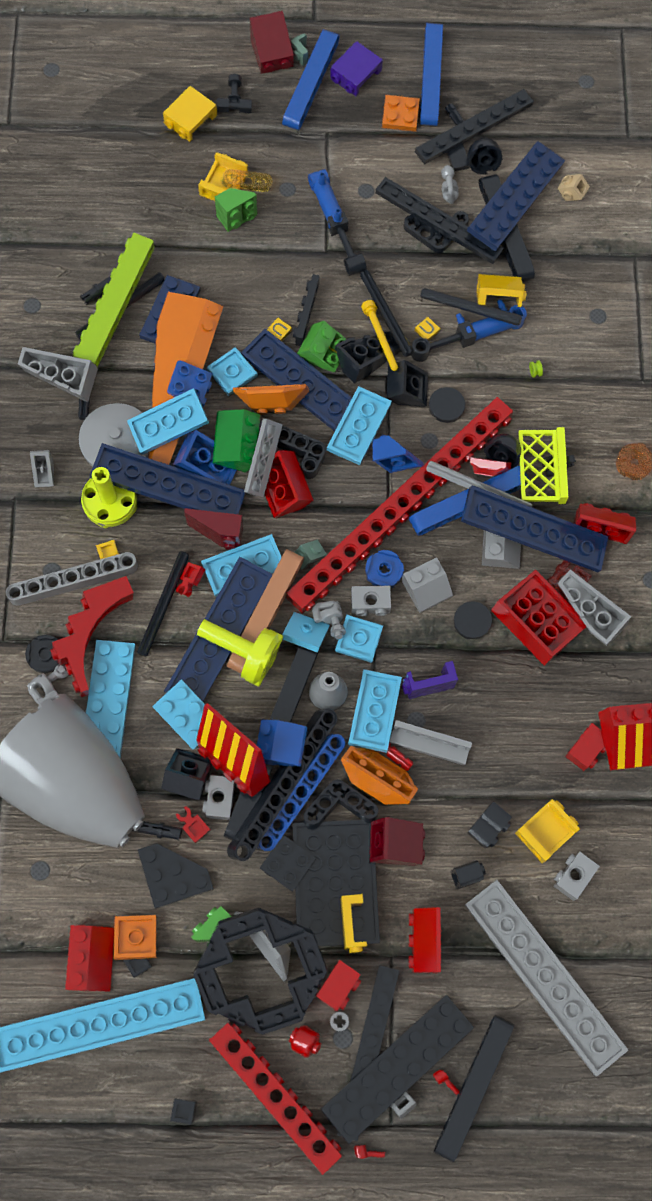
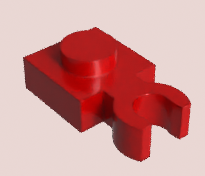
M188 562L180 577L183 582L177 587L176 592L190 597L193 585L198 586L206 569Z
M185 806L184 809L187 811L186 817H181L178 813L176 817L180 822L186 823L182 829L196 844L211 830L198 814L192 818L190 809Z

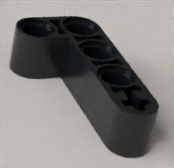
M262 421L259 423V433H260ZM282 425L280 437L286 436L288 439H279L277 448L284 451H294L296 456L303 458L301 470L306 479L315 478L325 460L326 447L324 443ZM303 443L305 446L298 447L296 444ZM320 450L322 453L317 455L313 451ZM307 466H313L314 469H313V470H307L305 467H307Z

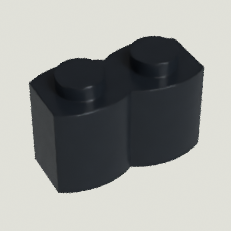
M493 801L469 829L467 834L485 849L488 846L492 848L498 842L499 838L497 835L501 830L505 832L511 826L510 819L512 816Z
M477 860L451 870V876L457 890L481 882V880H484L483 875H486L483 864Z

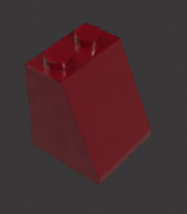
M283 11L251 17L250 40L261 74L294 67V55Z
M390 817L372 821L370 863L408 866L422 865L425 858V851L423 849L425 830L423 829V823Z

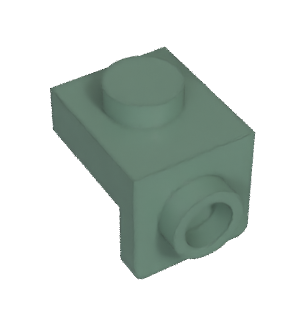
M305 33L291 40L294 59L299 61L302 66L308 63V51L305 48L307 46V36Z
M318 539L300 545L294 552L304 557L301 566L302 570L310 563L322 560L327 555Z

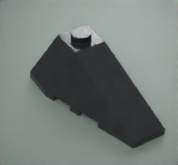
M384 332L393 356H395L401 350L391 332ZM364 335L360 339L352 337L335 346L342 372L354 384L369 376L388 361L377 336L370 337V335Z

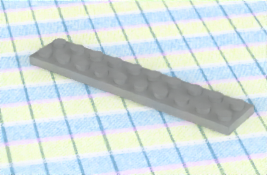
M498 880L494 881L465 904L481 928L595 1077L628 1051L627 1047Z

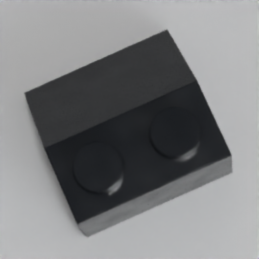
M406 360L397 362V371H392L389 365L386 399L402 406H427L428 372Z
M176 748L165 769L161 789L186 796L190 799L200 800L212 768L211 760L207 757L203 758L201 755Z

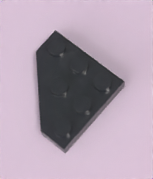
M157 843L138 849L155 909L214 890L208 869Z

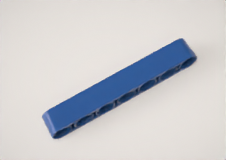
M426 23L420 125H438L443 24Z
M322 30L285 111L282 125L296 130L301 129L338 46L339 34Z
M520 466L482 483L508 494L521 490ZM469 489L411 515L409 521L418 536L423 535L462 517Z
M329 734L274 819V821L277 819L280 821V828L275 830L272 823L264 835L269 839L268 845L263 847L260 841L257 846L258 849L271 851L275 848L343 750L345 740L341 735ZM332 738L337 740L335 748H332L330 744ZM321 754H324L326 757L324 764H321L319 761ZM313 770L315 777L310 781L308 779V772ZM301 786L303 794L301 797H298L296 790ZM290 803L292 810L287 814L285 812V805Z

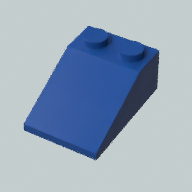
M197 430L186 435L172 465L228 485L231 484L236 473L235 469L212 463L214 440Z

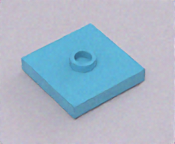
M236 347L206 367L207 371L212 373V377L228 396L234 393L233 387H243L258 376V373Z
M294 612L282 634V640L318 653L330 625L323 622L315 623L313 618Z
M346 615L343 624L346 633L338 640L335 652L372 663L383 625Z

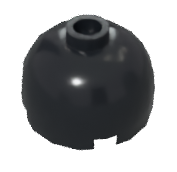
M480 138L474 141L467 153L468 164L471 170L481 175L488 174L486 171L493 170L494 172L497 170L503 160L501 148L496 141L490 138Z
M498 434L487 443L484 449L485 459L512 463L511 469H513L520 462V442L512 435Z

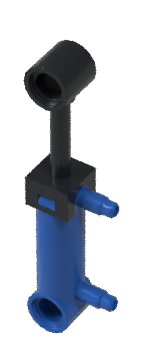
M323 169L308 174L310 188L316 194L327 220V227L331 237L339 235L348 255V258H344L347 274L351 276L366 270L367 266L363 254H354L345 233L348 232L349 222L345 212L341 211L331 188L327 171Z
M502 299L497 301L500 310L522 316L521 323L518 326L489 317L473 323L470 320L465 322L461 313L456 314L458 322L456 334L431 343L422 337L415 339L412 344L413 351L411 357L417 362H423L428 358L431 350L460 341L464 348L475 344L476 340L509 329H520L524 325L527 311L523 306L517 307V305L507 310Z

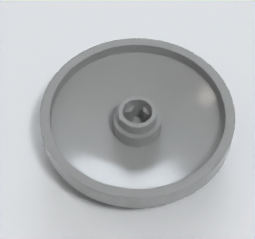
M113 403L101 406L90 413L84 420L79 432V445L86 461L93 467L102 443L148 458L149 452L144 455L140 453L127 420L142 412L127 404Z

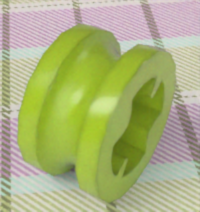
M540 360L536 361V363L533 361L529 363L532 378H535L536 375L539 377L543 375Z

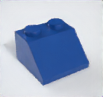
M383 435L380 438L373 439V461L388 472L393 473L423 466V462L390 436Z
M261 720L257 746L262 750L265 764L301 766L307 727L279 720Z

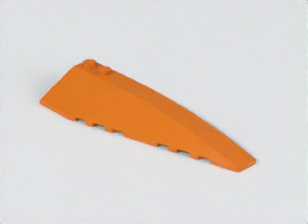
M173 292L167 293L156 328L152 408L175 397L168 394L167 389L177 361L181 360L203 369L223 309L222 305L204 298ZM179 438L150 451L148 458L169 465Z

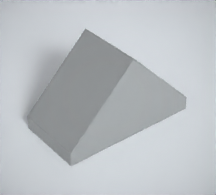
M30 451L34 486H54V460L50 451Z

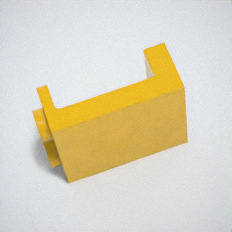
M189 86L163 112L164 124L167 128L176 131L181 138L190 142L192 140V133L208 117L213 120L217 116V107L215 103Z
M216 152L215 162L205 181L201 180L198 185L199 195L215 201V196L229 188L241 190L248 176V165L241 160H235L226 154Z
M478 274L476 293L479 305H485L487 295L516 297L517 307L522 306V301L525 302V284H522L521 277Z
M553 799L515 832L541 863L547 861L554 852L580 830L577 820L572 816H568L564 812L565 808L563 805Z
M363 894L341 896L344 949H349V953L362 952L363 948L367 947V942H354L351 907L362 906Z

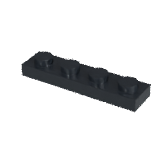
M312 274L311 281H307L306 291L308 293L307 296H303L301 304L303 311L298 313L297 322H299V325L294 328L293 338H295V345L301 346L305 339L319 287L320 275Z

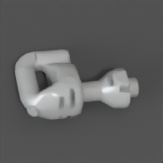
M446 165L441 170V175L445 179L442 184V195L447 202L453 204L459 196L458 184L453 180L454 168Z
M326 601L316 603L312 608L315 623L324 622L332 624L331 636L341 639L346 631L344 626L340 624L343 614L339 602Z
M58 664L54 672L48 676L42 673L28 683V692L38 705L49 698L51 700L56 699L55 697L58 695V692L51 682L68 676L65 665ZM36 688H42L44 690V698L41 697Z

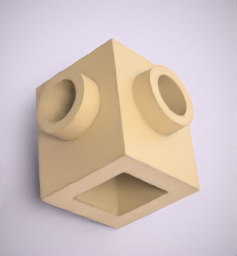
M582 174L565 176L557 189L565 201L582 200L590 186Z

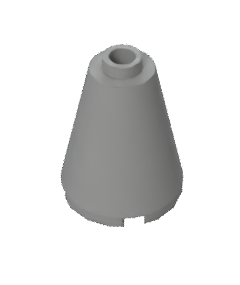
M333 672L319 674L310 683L309 698L313 705L322 710L331 709L334 711L340 708L347 698L348 690L345 681Z

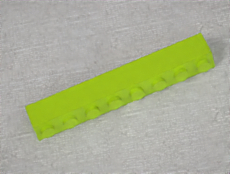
M133 233L132 237L127 239L126 249L118 258L119 264L117 268L112 270L109 284L106 283L104 286V295L102 299H98L95 307L96 311L90 315L89 325L81 334V342L73 350L74 357L91 360L97 368L155 249L154 240L137 233Z

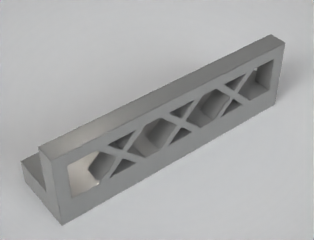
M263 418L244 490L247 494L264 497L282 424Z
M398 720L395 721L389 741L390 744L464 766L472 746V742Z

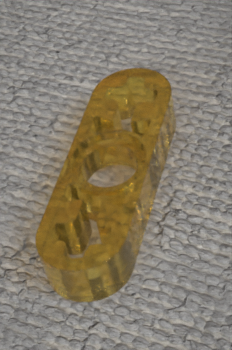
M232 169L226 170L221 178L222 184L227 188L267 192L273 183L272 177L266 173ZM228 176H231V179H233L232 182L229 181V178H227ZM248 177L252 183L245 184L242 178Z

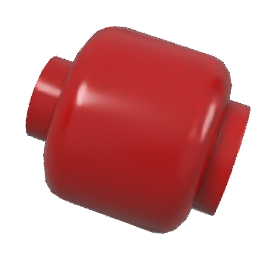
M306 1025L296 1027L289 1038L291 1049L305 1058L310 1057L312 1054L316 1055L322 1045L319 1042V1033Z

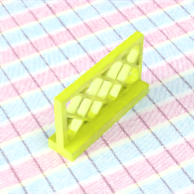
M557 427L556 430H519L518 440L521 445L519 462L521 499L526 502H558V504H566L568 499L565 427ZM523 436H531L535 441L528 446L523 441ZM543 436H552V442L548 446L540 440ZM536 443H539L544 448L539 455L532 449ZM528 451L536 457L531 463L524 459V455ZM546 451L553 456L549 463L541 457ZM537 460L545 465L540 472L532 466ZM547 468L554 473V477L550 481L542 475ZM528 469H531L536 474L531 481L525 476V472ZM538 477L546 483L541 490L533 484ZM529 486L537 492L534 496H526L525 490ZM550 486L555 491V496H547L543 491Z

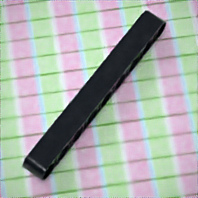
M317 710L312 715L306 725L307 733L304 744L306 753L302 756L301 766H295L293 771L292 766L280 765L228 845L227 854L231 859L246 861L252 856L336 724L337 715L333 710ZM324 714L326 715V722L323 720ZM314 730L316 731V737H315V739H314V737H313V731H314ZM284 779L285 785L282 788L281 781ZM272 796H274L273 804L270 802ZM261 813L264 815L262 821L259 819ZM250 830H252L253 832L251 838H249L248 836ZM239 847H241L242 852L238 856L237 850Z

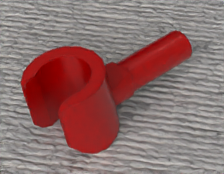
M438 1070L433 1074L438 1085L445 1082L456 1095L459 1094L460 1091L453 1085L443 1070Z
M365 1144L354 1147L355 1156L360 1159L385 1157V1152L367 1151Z

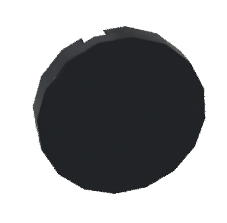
M443 387L433 392L428 407L431 415L437 418L436 420L450 423L458 420L464 413L465 400L456 389Z
M465 602L458 607L454 614V627L458 634L466 639H480L491 628V613L486 606L479 602Z
M40 635L27 645L25 652L26 661L33 670L44 674L54 672L55 667L59 663L58 660H53L50 650L53 649L52 642L58 640L51 635Z

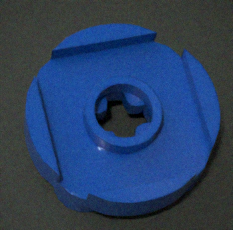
M381 550L374 555L372 554L368 558L365 568L367 580L374 586H390V588L396 586L401 580L404 566L399 556L389 550ZM386 565L387 569L390 571L382 573V571L379 570V567L383 568V566Z

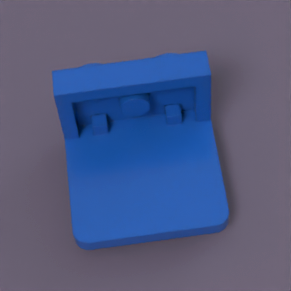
M179 360L175 365L167 393L176 397L194 388L202 407H204L207 399L205 394L209 392L212 384L210 382L212 373Z

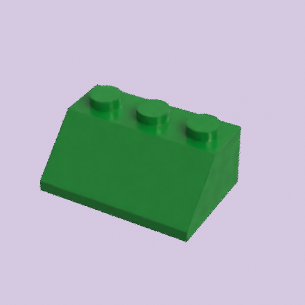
M244 409L217 412L212 463L245 473L250 470L259 436L260 414Z

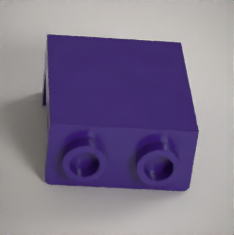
M356 41L331 66L330 78L334 83L345 88L348 93L357 96L359 88L373 73L378 75L382 71L383 59Z
M453 661L444 664L441 671L442 676L414 682L411 671L407 672L403 679L404 683H402L404 694H408V698L413 699L454 689L458 677Z

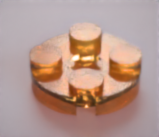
M643 443L625 445L617 455L616 468L624 477L627 476L631 480H641L652 469V453ZM632 458H635L639 461L638 465H636L635 463L631 464L630 461H632Z

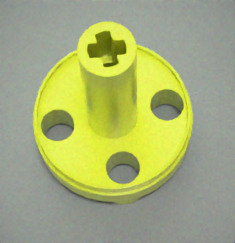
M98 467L93 470L92 478L89 479L83 488L81 503L85 514L92 522L102 528H108L123 524L136 512L137 495L135 492L113 486L109 471L104 467ZM95 493L93 498H87L88 494ZM125 502H132L128 507L123 506ZM104 514L109 515L107 519H100Z
M205 619L197 632L198 636L245 658L246 662L242 669L241 678L258 687L272 667L283 639V635L264 628L255 643Z

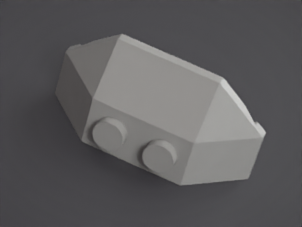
M235 912L233 915L235 916L243 912ZM266 930L249 935L283 982H285L288 976L291 952L289 945L291 942L273 948Z

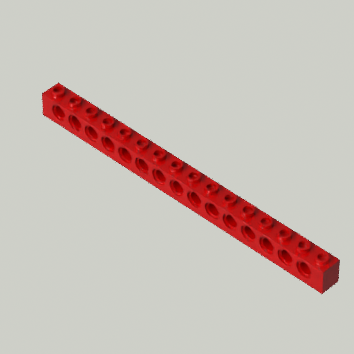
M496 397L286 593V599L302 614L306 610L308 612L312 610L319 598L323 599L330 592L329 589L333 585L337 586L343 580V575L347 572L351 573L356 568V563L359 560L364 561L369 556V551L373 547L378 548L386 535L390 536L393 534L400 522L403 524L413 510L417 511L422 506L423 500L426 498L430 499L435 494V489L438 486L442 487L447 483V479L426 470L430 461L458 472L464 462L468 463L474 457V453L477 450L481 451L486 446L488 439L498 435L499 429L502 426L506 427L510 424L513 410ZM489 419H495L497 422L493 423ZM481 430L484 434H478L476 431ZM469 442L472 446H465L463 443ZM451 454H456L459 458H453ZM425 478H431L433 482L428 483L425 481ZM418 490L421 494L415 495L411 491ZM405 502L408 506L401 507L398 503ZM387 514H391L395 518L390 520L387 519L385 516ZM377 526L381 528V531L375 532L372 528ZM366 539L368 543L360 544L359 540ZM348 551H352L355 555L353 557H348L345 555V553ZM339 564L341 568L335 570L332 568V565ZM325 576L328 581L320 582L318 578ZM312 589L314 594L306 595L304 591Z

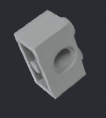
M352 586V614H356V616H367L368 614L385 616L387 613H390V586ZM371 598L374 599L376 603L374 605L367 604L366 600Z
M210 775V781L206 780L205 792L208 793V800H204L203 812L206 813L207 818L230 820L235 787L234 781L230 782L224 776ZM222 793L224 795L223 801L215 802L213 800L214 795Z
M580 851L575 855L572 853L565 862L567 867L564 871L560 870L554 878L556 881L554 887L573 901L578 899L600 867ZM571 870H576L579 873L578 880L571 878Z

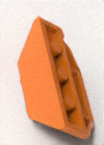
M306 384L233 387V392L257 414L266 415L271 411H275L276 414H285L286 411H291L309 392V387Z
M350 746L341 759L350 782L384 805L409 804L418 791L417 786L414 785L406 770L374 750Z

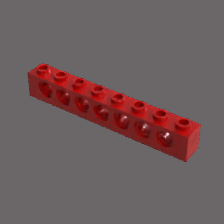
M228 1022L209 1041L323 1175L342 1157L339 1152L342 1148L334 1139L330 1141L325 1136L327 1130L320 1122L317 1124L313 1122L310 1118L313 1116L310 1110L305 1105L301 1107L296 1102L299 1099L291 1088L288 1091L282 1085L285 1081L277 1072L273 1074L268 1069L270 1064L263 1055L260 1058L256 1055L254 1051L257 1048L249 1039L244 1041L240 1036L243 1033L235 1023L231 1025ZM231 1040L239 1041L240 1049L238 1052H231L228 1045ZM246 1056H251L254 1059V1066L250 1069L245 1068L242 1064V1060ZM259 1073L267 1074L269 1078L267 1084L260 1085L257 1083L256 1077ZM275 1089L280 1090L283 1094L282 1099L278 1102L273 1101L270 1097V1093ZM288 1106L296 1108L297 1114L294 1118H287L284 1111ZM302 1123H308L311 1126V1131L308 1135H302L299 1132V1126ZM322 1140L325 1142V1149L322 1152L314 1150L313 1144L315 1141Z

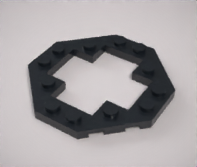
M258 907L218 921L193 976L209 1013L222 1015L228 1018V1021L240 1026H248L254 1029V1032L263 1035L302 1022L309 1004L314 999L318 987L327 973V966L312 930ZM266 930L273 948L293 941L306 975L288 981V988L293 1000L255 1013L249 995L228 1001L215 968L233 962L228 942Z

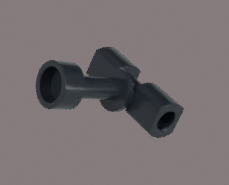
M230 74L228 76V85L231 87V95L228 98H217V112H229V109H239V113H251L252 99H241L238 95V88L242 85V77L239 74Z

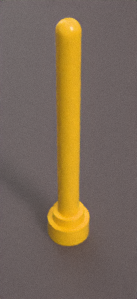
M367 300L361 305L363 313L372 322L391 370L397 371L398 365L376 316L377 306L373 300Z

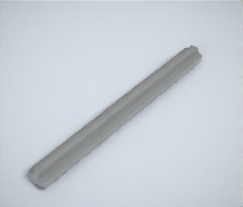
M430 461L427 465L426 470L465 488L469 489L473 485L532 507V504L436 462Z

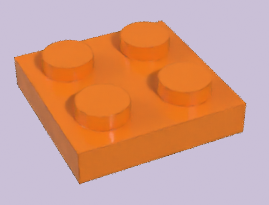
M386 95L382 128L416 132L420 98Z
M115 916L114 959L156 958L157 916Z

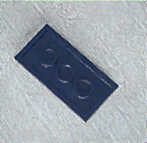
M167 275L139 334L140 338L156 344L157 322L168 292L198 297L201 290L200 286Z

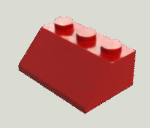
M279 450L275 453L265 497L274 518L301 510L314 501L294 451Z
M588 503L580 504L576 510L574 524L606 535L608 540L627 544L636 532V517H632L628 513L612 512L611 509L596 508Z
M441 907L414 908L408 916V924L412 926V934H409L408 945L412 947V956L408 958V966L412 968V973H440Z
M71 925L65 990L111 992L114 928Z

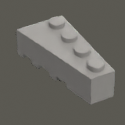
M23 347L18 361V365L25 372L88 403L98 370L91 360Z

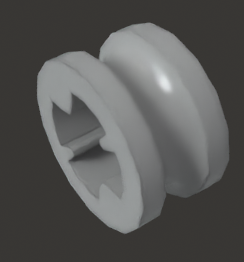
M336 1012L331 1016L330 1025L334 1030L343 1031L348 1027L349 1018L345 1013ZM337 1015H342V1019L345 1020V1025L342 1024L341 1028H337V1024L333 1022L334 1018L337 1019Z

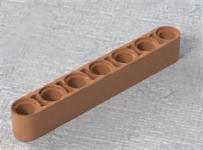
M286 549L241 635L242 638L255 643L262 630L270 628L286 597V593L289 591L302 566L304 557ZM232 653L227 667L241 674L246 659Z

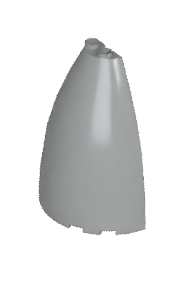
M58 694L55 700L50 698L39 704L37 712L32 714L29 712L0 743V797L39 823L63 834L96 844L115 848L123 847L130 840L129 833L132 830L137 831L144 822L142 820L145 818L137 792L123 762L96 724L67 694Z

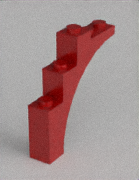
M127 576L83 591V599L80 600L84 611L68 616V624H65L70 636L52 642L53 649L50 652L53 660H58L59 665L65 664L68 675L73 676L74 681L72 685L75 693L79 692L81 698L89 695V688L84 674V658L90 637L99 623L110 612L120 605L133 600L134 592Z

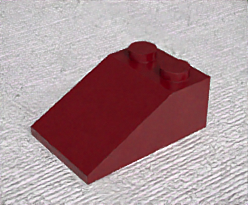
M185 508L186 523L189 527L227 550L241 546L243 534L242 515Z

